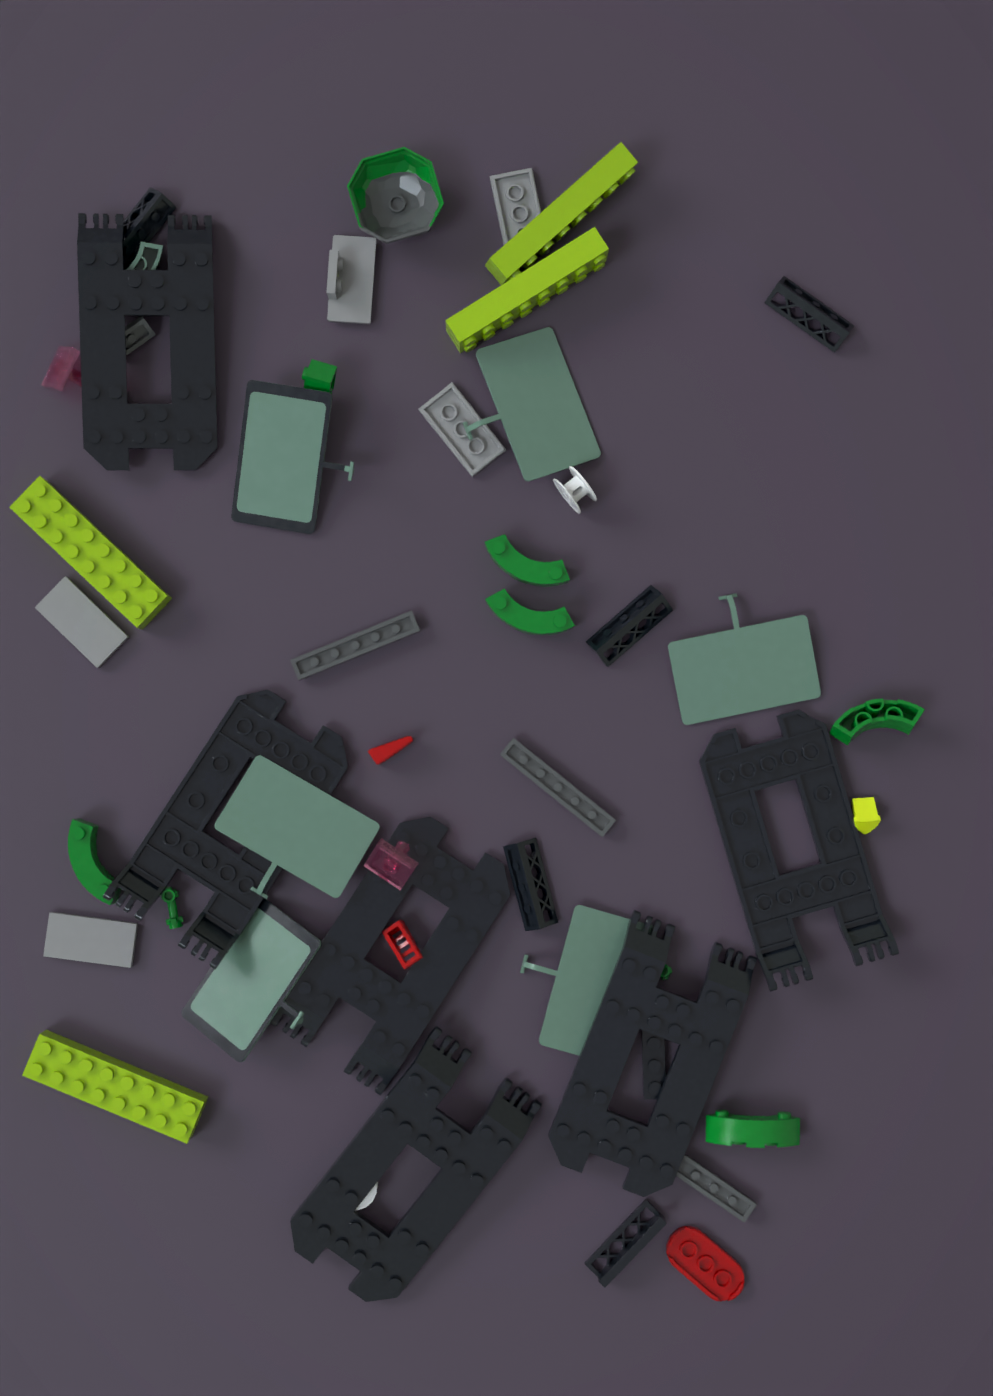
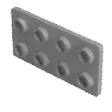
M344 235L333 236L332 250L329 251L327 296L329 299L327 320L329 322L371 323L376 238Z

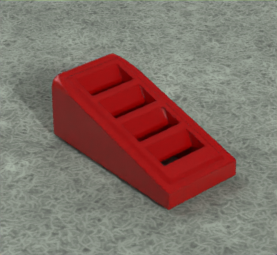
M406 736L368 750V753L377 765H381L414 742L412 736Z
M398 920L382 931L404 970L423 958L403 920ZM401 930L402 934L394 939L393 935ZM405 937L406 941L398 946L397 942ZM407 945H410L411 948H409L404 953H401V949H403ZM414 951L415 956L406 961L404 957Z

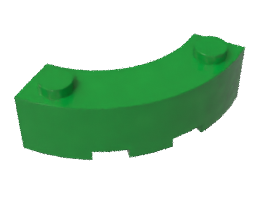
M312 359L309 367H305L302 373V380H305L304 388L325 391L332 395L337 366Z
M505 534L485 541V547L492 560L499 568L517 581L541 587L563 585L570 581L562 559L553 562H539L529 559L514 549Z
M505 588L485 599L488 607L502 622L523 633L554 635L566 632L575 626L565 607L545 612L530 610L515 602Z
M883 698L869 700L846 711L834 723L829 734L846 745H849L859 734L874 728H892L909 735L925 709L911 702L899 699L897 701L883 700Z
M80 818L72 819L68 834V853L78 880L88 892L108 905L115 904L121 892L120 888L115 891V895L111 900L108 901L103 898L105 891L114 881L115 877L101 865L97 856L96 837L99 826Z
M715 1110L714 1114L706 1115V1142L727 1146L746 1144V1147L765 1148V1145H777V1147L800 1145V1118L791 1116L790 1112L784 1111L778 1112V1115L745 1116L729 1114L727 1110Z

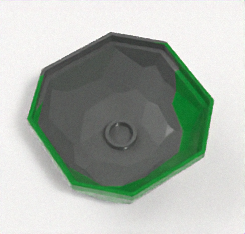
M406 147L363 158L347 185L359 229L386 244L429 232L444 206L432 161Z

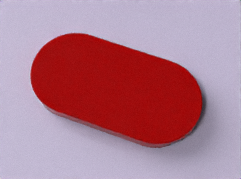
M684 1226L676 1229L669 1236L666 1244V1253L670 1263L708 1297L715 1301H730L742 1292L744 1288L742 1267L704 1232L696 1227Z

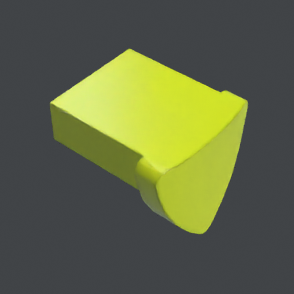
M874 797L852 798L851 806L855 827L862 834H868L881 821V817L877 813Z

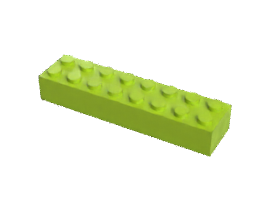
M620 142L492 255L485 264V267L500 285L520 274L522 267L524 270L529 268L538 258L536 256L538 253L542 256L554 244V239L558 242L571 229L570 225L574 228L587 215L586 210L591 213L603 201L602 196L606 199L619 187L618 182L621 185L626 182L635 172L634 167L638 161L624 144Z
M595 227L445 320L446 332L460 353L473 350L477 346L476 343L482 339L484 341L489 340L498 329H506L514 323V319L519 316L523 318L530 314L533 307L545 305L554 294L560 295L564 293L573 282H576V284L580 283L587 277L586 274L593 270L597 272L602 269L607 260L608 246Z
M39 476L9 507L135 627L143 630L172 599L45 478Z
M49 1030L39 1034L22 1074L24 1077L186 1144L192 1138L208 1100L206 1095Z

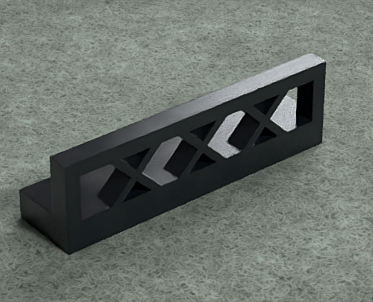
M151 187L124 220V270L136 258L140 243H149L168 219V215H171L176 209V206L163 193Z
M785 276L781 278L764 302L834 353L854 327L849 321ZM777 292L785 297L786 304L778 305L772 300ZM791 307H800L803 310L804 317L792 315ZM809 320H818L821 324V329L813 330L809 325ZM835 332L840 336V339L836 344H833L827 339L826 333Z
M650 585L592 635L586 643L599 656L602 662L609 667L670 614L673 609L663 594ZM662 603L665 608L658 614H654L656 607ZM647 619L646 624L642 628H638L639 622ZM630 633V638L626 642H621L622 637ZM609 648H614L613 653L606 658L604 653Z
M536 838L503 846L525 931L539 930L559 923ZM530 844L532 851L530 857L527 855L525 849V845ZM533 866L538 873L536 878L532 876L531 870ZM538 888L542 889V900L538 898ZM544 909L548 911V915L550 918V920L546 922L544 921L543 917Z
M645 1199L584 1262L598 1277V1282L604 1288L667 1224L665 1217ZM647 1207L654 1216L649 1221H640V1213ZM630 1225H637V1234L634 1237H625V1228ZM622 1241V1249L619 1253H609V1245L612 1242ZM597 1258H607V1265L601 1271L592 1264Z

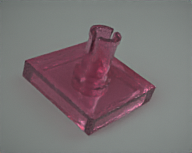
M59 346L41 386L50 390L62 391L67 380L81 387V372L73 368L80 351L73 347Z
M381 838L364 864V867L401 891L419 863L406 855L410 848L405 842L399 841L394 847Z

